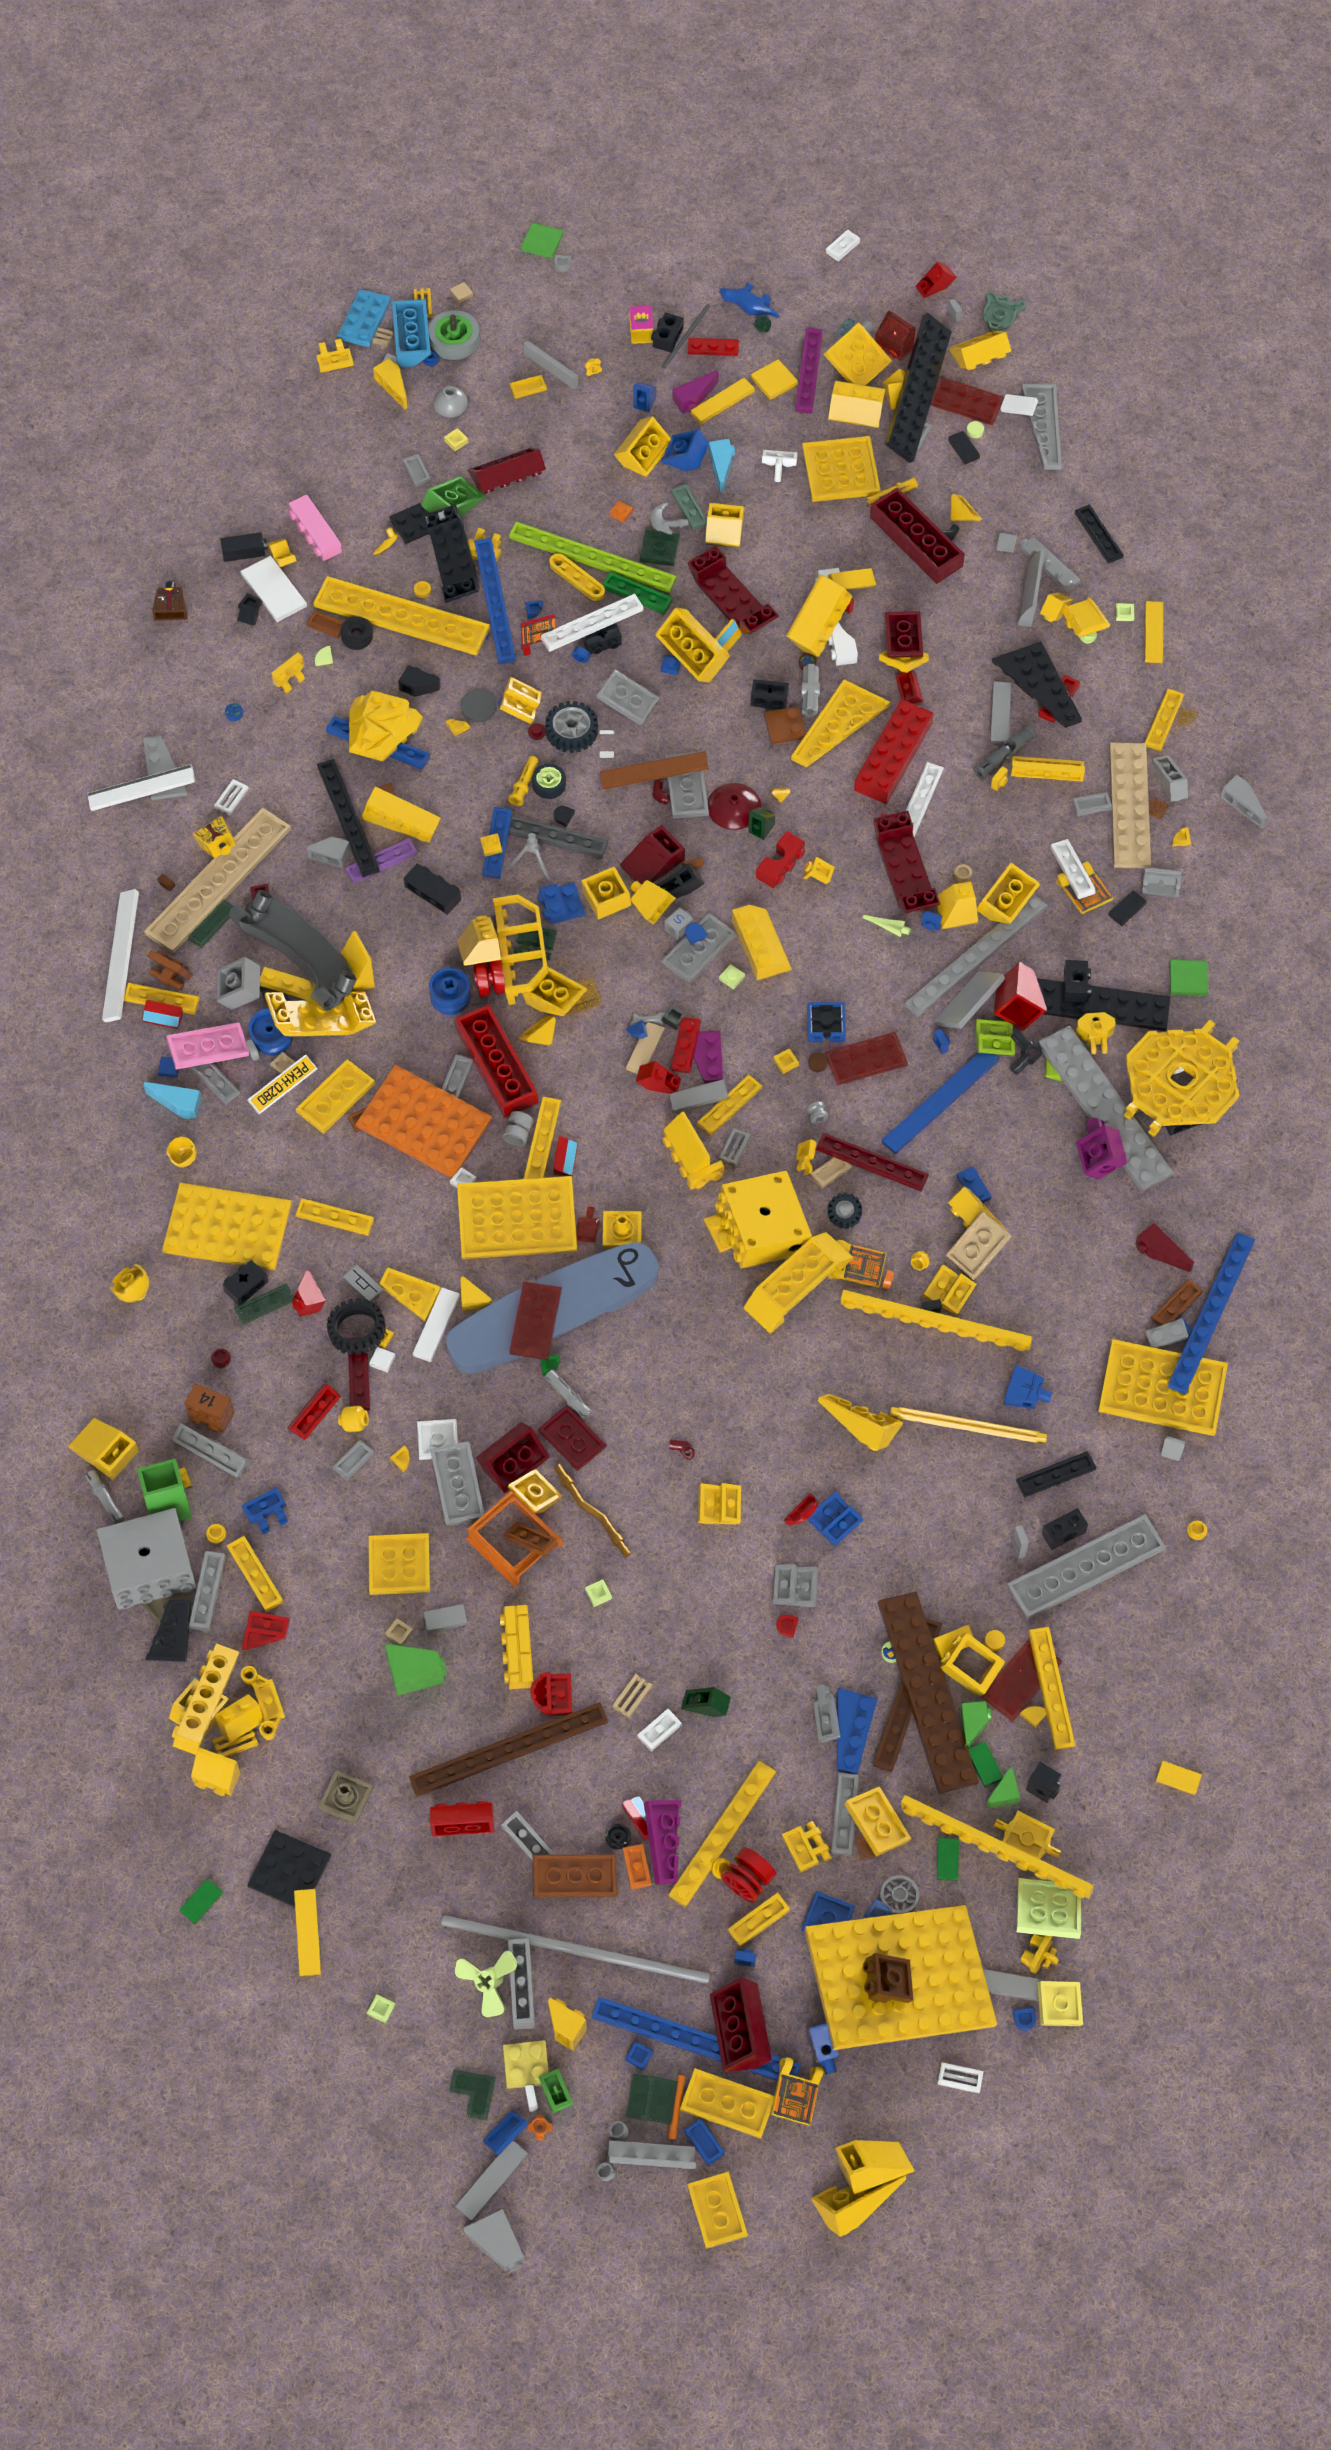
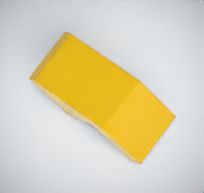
M281 538L267 544L274 561L279 567L296 561L295 555L290 553L286 539Z

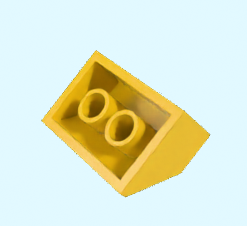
M990 331L948 348L960 368L967 369V371L977 368L976 365L980 363L982 365L992 362L991 359L993 358L1000 359L1006 357V353L1011 352L1007 333L1004 331Z
M835 381L828 420L879 428L886 389Z
M653 416L640 419L614 453V456L624 467L647 477L664 455L671 438Z
M1010 863L977 907V911L990 921L1011 924L1040 886V883L1013 863Z
M684 1111L681 1112L663 1129L662 1142L666 1148H670L671 1158L674 1163L678 1162L682 1177L687 1178L688 1175L710 1166V1155Z

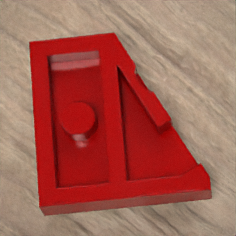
M250 1611L242 1650H249L286 1639L290 1618Z

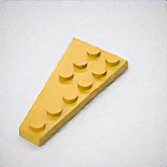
M843 680L792 754L791 760L807 768L890 706V701L849 681Z

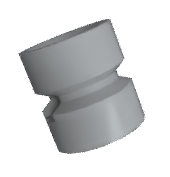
M519 1111L511 1112L507 1121L508 1126L505 1127L502 1135L503 1140L511 1145L524 1146L529 1136L528 1132H530L533 1124L531 1116Z

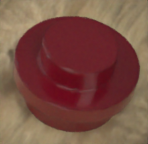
M532 724L528 728V735L534 740H540L546 734L545 727L542 724Z
M217 1349L213 1352L211 1361L214 1366L223 1368L230 1363L231 1356L227 1350Z

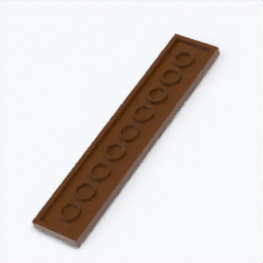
M917 1591L879 1600L877 1602L938 1794L977 1785L979 1782L967 1745H965L964 1735L943 1671L940 1668L941 1665Z

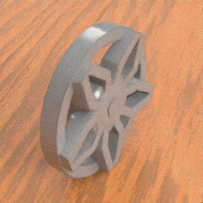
M895 1875L883 1883L880 1890V1899L883 1904L893 1910V1914L909 1913L918 1904L919 1889L911 1878ZM894 1880H904L900 1883V1886L894 1882ZM908 1882L909 1884H908V1887H907V1889H906V1888L903 1887V1886ZM889 1883H891L895 1887L891 1889ZM911 1885L913 1886L916 1895H914L911 1892H908L910 1891ZM887 1886L888 1891L891 1893L884 1896V1889ZM911 1896L915 1900H908L907 1898ZM888 1897L892 1898L891 1901H885ZM895 1902L896 1909L891 1908L888 1904ZM905 1902L908 1904H913L911 1907L905 1909ZM898 1904L903 1905L902 1910H899Z

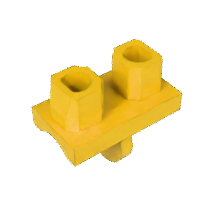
M1038 1934L1032 1936L1030 1945L1038 1949L1036 1954L1025 1950L1021 1957V1962L1030 1967L1031 1973L1036 1975L1043 1960L1045 1961L1042 1966L1048 1969L1050 1964L1057 1965L1059 1961L1055 1956L1057 1950L1052 1947L1050 1952H1048L1053 1943L1051 1940L1052 1936Z

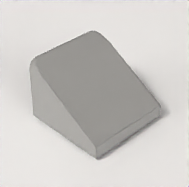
M1166 1436L1161 1456L1180 1461L1185 1441Z

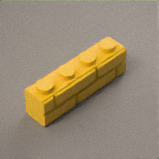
M528 1605L503 1607L504 1614H500V1624L505 1626V1633H501L502 1645H506V1652H503V1664L508 1666V1671H504V1681L509 1683V1689L531 1688L533 1671Z

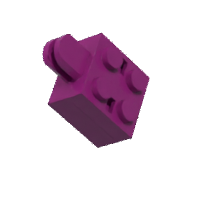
M1094 1117L1090 1118L1086 1123L1088 1135L1076 1141L1084 1175L1101 1179L1128 1162L1119 1130L1105 1125L1104 1120Z

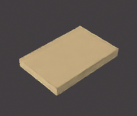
M982 1211L948 1251L946 1256L970 1278L976 1280L1012 1236L988 1214Z

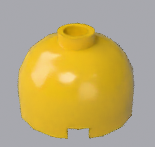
M134 1264L135 1268L132 1269L129 1267L124 1268L112 1280L114 1285L113 1287L110 1286V1290L121 1301L131 1303L140 1301L146 1296L150 1280L145 1270L138 1264Z

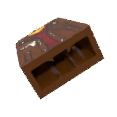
M167 581L165 588H158L156 590L152 608L154 621L188 620L182 588L176 587L175 582Z

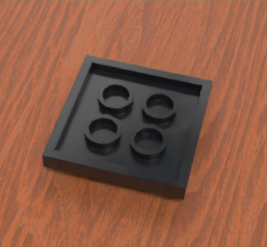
M275 1830L247 1886L295 1908L294 1891L316 1889L331 1858V1854Z

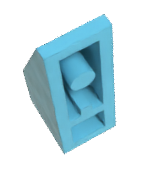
M729 439L709 442V455L720 493L724 491L733 456L735 455L734 445L730 444Z
M144 1082L145 1093L176 1115L184 1119L197 1118L201 1103L200 1090Z

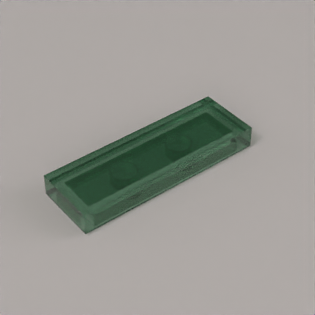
M223 899L188 936V940L202 949L230 919L229 911L234 906Z
M286 1283L234 1307V1310L242 1325L292 1303L294 1296Z

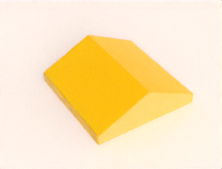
M536 1469L508 1485V1488L534 1514L545 1512L562 1497Z

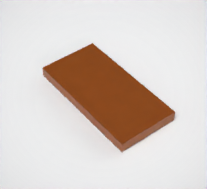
M616 1854L532 1856L533 1898L617 1897Z

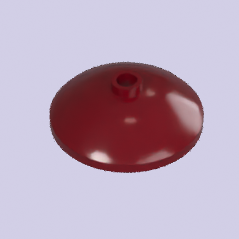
M728 783L716 788L707 801L709 816L712 821L718 826L729 830L749 827L750 811L761 808V801L757 793L752 788L739 783Z

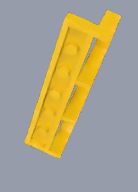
M518 894L493 898L508 1005L516 1004L515 997H518V993L533 991L548 974L539 906ZM519 903L536 913L537 922L509 927L508 924L505 925L504 920H508L507 911L502 909V905ZM538 931L541 950L509 955L512 946L511 940H507V935ZM542 958L543 968L530 983L513 986V981H516L515 970H511V966H514V962Z

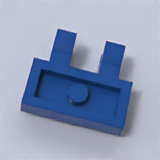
M277 1487L241 1505L250 1524L257 1522L263 1535L270 1531L269 1525L265 1520L266 1516L275 1513L280 1525L288 1522L287 1516L282 1509L286 1507V1503Z

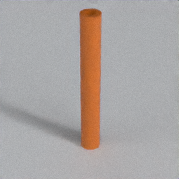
M677 2075L668 2140L676 2141L686 2077L684 2075Z

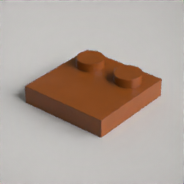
M799 706L764 712L771 744L802 740L805 737L806 732Z

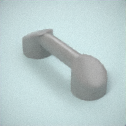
M615 2121L609 2127V2133L615 2139L614 2141L627 2140L629 2132L623 2122ZM601 2163L596 2170L598 2178L602 2181L614 2179L617 2174L615 2169L616 2163Z

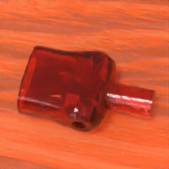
M587 1207L586 1217L578 1219L576 1235L578 1241L596 1242L600 1221L593 1218L594 1207Z

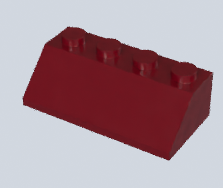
M530 447L468 469L478 490L486 494L493 492L495 487H507L512 481H524L526 476L532 475V477L541 475V471L546 470L540 449Z
M740 1977L712 1992L710 1999L723 2071L753 2070L771 2062L772 2057L758 1983Z

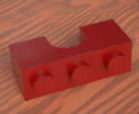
M786 831L776 844V853L783 858L772 860L766 856L756 868V878L772 888H775L777 884L780 885L787 871L791 872L793 870L795 861L804 856L806 851L804 849L805 841Z

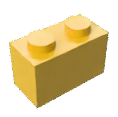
M249 1694L214 1715L220 1733L230 1743L264 1722L259 1704Z

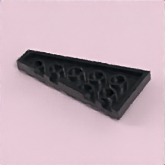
M1042 642L992 658V663L995 666L1000 667L1006 676L1009 675L1014 680V683L1027 695L1037 700L1042 708H1046L1051 713V716L1064 728L1082 722V718Z

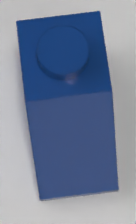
M641 382L634 384V408L650 412L656 399V386Z

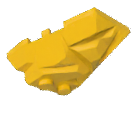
M373 690L366 696L361 695L354 699L349 709V752L384 761L397 750L398 744L407 741V736L418 731L423 716L416 709L409 708V702L406 699Z

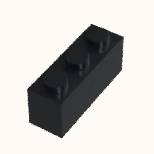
M417 863L403 878L405 888L447 915L461 901L459 888L447 883L443 877L436 876L426 866H421Z

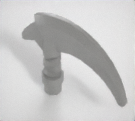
M665 502L652 510L650 522L657 531L672 535V531L669 528L688 526V519L665 521L662 517V511L668 505Z

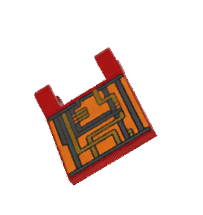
M555 614L520 623L521 649L524 656L531 654L529 645L542 642V634L556 629Z

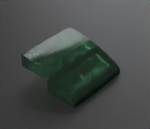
M633 2074L626 2117L670 2125L678 2081Z

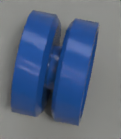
M453 967L443 968L431 977L429 990L431 1004L434 1009L442 1014L456 1015L468 1007L471 1000L470 983L464 972Z
M269 1008L258 1011L249 1022V1034L257 1050L262 1054L269 1056L280 1055L291 1046L293 1036H284L274 1024Z

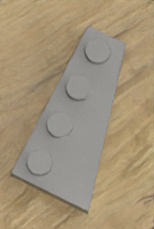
M161 735L143 738L148 776L176 768ZM184 786L151 794V800L187 796V791Z

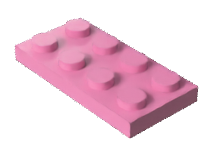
M239 1022L166 1036L176 1070L249 1056V1049Z

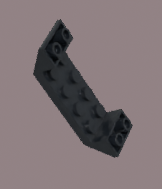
M456 504L423 515L426 529L432 540L443 584L441 589L445 603L479 592L480 584L469 541Z

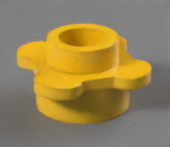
M591 358L585 363L587 376L602 371L600 359Z

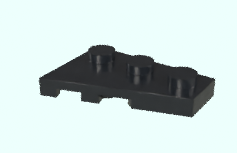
M168 1601L157 1634L153 1638L151 1649L145 1658L146 1661L187 1662L191 1601Z

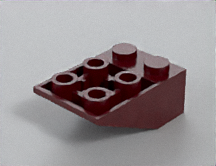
M660 825L633 849L620 863V867L634 881H638L640 884H643L646 880L653 883L685 860V848L663 825Z

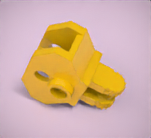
M1105 1012L1086 1013L1077 1021V1037L1087 1042L1091 1054H1096L1095 1045H1101L1102 1054H1107V1039L1114 1034L1115 1018Z

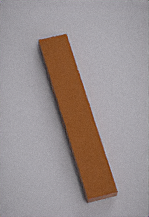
M706 751L600 771L602 789L604 790L707 770L709 767Z

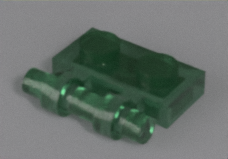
M542 928L545 949L553 950L557 931ZM538 931L518 934L517 943L523 944V946H515L514 954L537 951L529 949V946L539 947L538 950H541ZM545 952L546 960H550L551 953Z

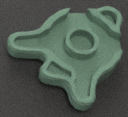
M991 291L987 292L985 296L987 305L983 310V320L990 331L1007 329L1014 324L1017 314L1025 310L1026 303L1024 301L1010 303L1008 296L998 297Z

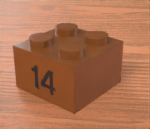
M196 1383L184 1403L188 1418L192 1423L206 1425L209 1430L216 1433L218 1431L224 1433L234 1415L230 1397Z

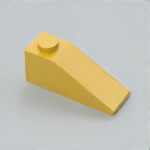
M388 358L373 368L374 379L404 409H407V397L400 373L401 369L396 362L394 363Z

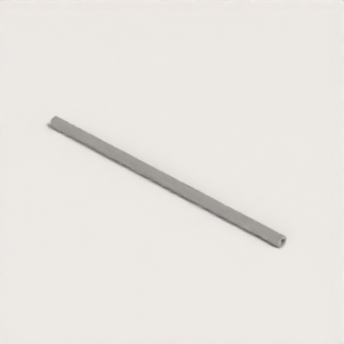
M443 1915L441 1925L505 1940L529 1938L530 1945L700 1983H709L710 1974L451 1916Z

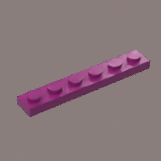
M806 328L796 412L813 413L823 329Z

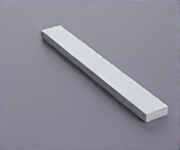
M136 889L120 892L102 1016L104 1022L120 1020L122 1016L139 895Z

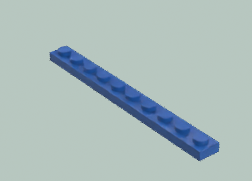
M1237 1232L1167 1388L1186 1395L1255 1241L1254 1238Z
M598 1997L592 2019L722 2062L717 2036ZM771 2055V2062L757 2069L746 2071L778 2081L781 2058ZM793 2062L789 2074L798 2076L801 2064Z

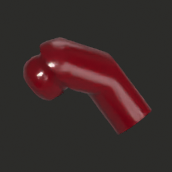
M655 781L652 792L653 798L659 803L668 804L670 796L662 791L663 782Z
M670 1440L669 1449L679 1450L685 1459L690 1460L694 1458L695 1450L689 1442Z

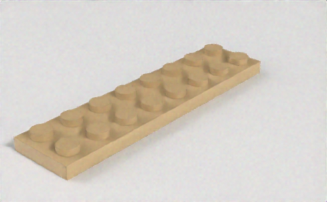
M1110 742L1114 867L1151 868L1146 743Z

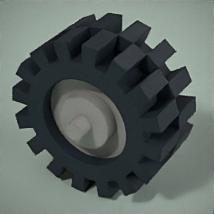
M846 1192L844 1194L839 1193L836 1197L834 1196L828 1205L830 1222L841 1229H849L851 1226L854 1227L856 1223L858 1224L862 1216V1205L859 1199L855 1198L853 1194L848 1195Z

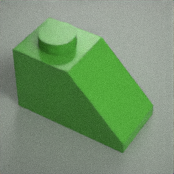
M986 1701L961 1704L962 1729L967 1748L975 1742L987 1728L988 1721L991 1720V1709L987 1708Z

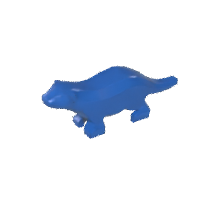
M748 282L746 283V288L733 290L721 288L719 290L725 302L737 304L747 314L772 315L779 318V314L769 308L771 298L765 293L762 295L763 298L751 293L750 290L754 286Z

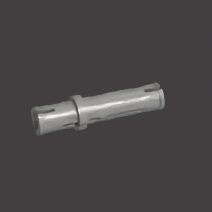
M550 1370L544 1377L545 1380L553 1386L566 1400L567 1405L573 1408L582 1419L588 1417L592 1410L581 1400V1396L576 1394L554 1370Z
M96 1470L89 1471L85 1478L113 1524H118L121 1520L124 1521L125 1517L108 1492L106 1483L102 1482Z

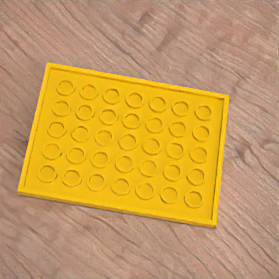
M966 1905L805 1927L804 1931L833 2050L991 2028L997 2025ZM874 1953L909 1959L914 2000L910 2003L890 2000L887 2003L869 2000L868 1993L864 1990V1985L867 1981V1973L863 1971L865 1959Z

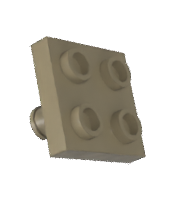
M336 1770L318 1808L348 1822L357 1824L374 1787L371 1784Z

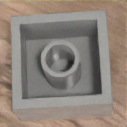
M244 957L218 969L217 1002L234 1010L259 998L260 966Z

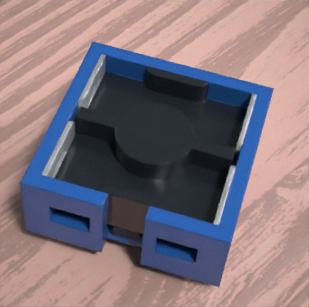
M845 1002L807 1003L808 1042H823V1039H830V1042H845Z

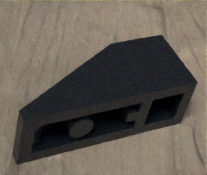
M687 864L657 884V886L666 890L677 899L692 893L705 883L698 870L692 865Z

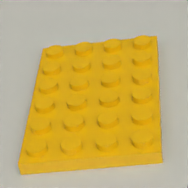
M572 1176L457 1184L462 1259L577 1252Z
M180 1183L162 1252L242 1265L252 1260L261 1269L276 1271L292 1200Z
M1112 1339L1098 1412L1215 1436L1228 1363L1202 1358L1185 1395L1167 1388L1182 1353Z

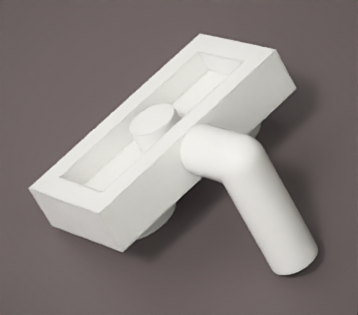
M763 450L762 463L770 466L775 465L774 481L781 482L782 465L785 467L796 466L798 453Z

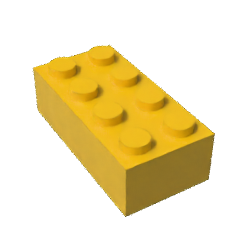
M675 608L655 634L700 682H711L730 657V654L687 609Z

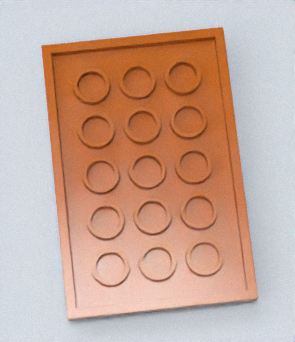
M394 1065L357 1121L356 1127L440 1173L453 1178L489 1126L492 1116L407 1070Z

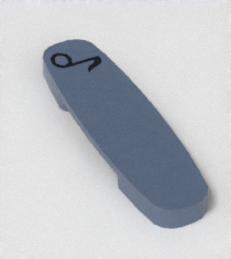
M632 1242L585 1258L548 1274L488 1305L452 1328L446 1340L449 1358L453 1365L465 1374H475L518 1359L523 1351L564 1334L606 1311H617L654 1287L658 1281L659 1274L657 1259L646 1245Z

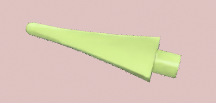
M863 915V919L873 922L901 937L902 933L909 935L911 932V928L905 926V921Z

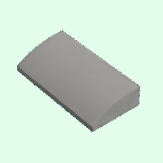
M1045 550L1037 552L1030 559L1026 567L1017 624L1019 626H1032Z

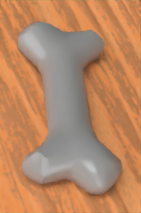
M659 1012L655 1016L643 1017L633 1013L630 1026L642 1020L645 1024L650 1022L663 1027L664 1022L661 1019L664 1013Z

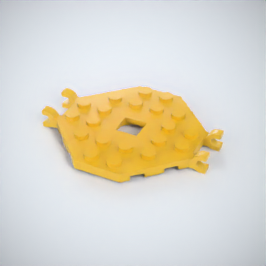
M1210 1019L1202 1029H1194V1031H1183V1029L1168 1030L1167 1032L1160 1033L1149 1031L1130 1050L1125 1058L1132 1103L1126 1107L1125 1110L1127 1111L1124 1113V1116L1130 1120L1136 1111L1140 1109L1153 1118L1155 1121L1150 1125L1151 1129L1148 1131L1153 1137L1157 1135L1162 1126L1217 1123L1239 1098L1232 1053L1237 1049L1238 1046L1236 1045L1240 1040L1233 1036L1225 1046L1210 1035L1214 1031L1212 1028L1215 1026V1023ZM1179 1067L1194 1077L1187 1086H1180L1171 1079V1076Z

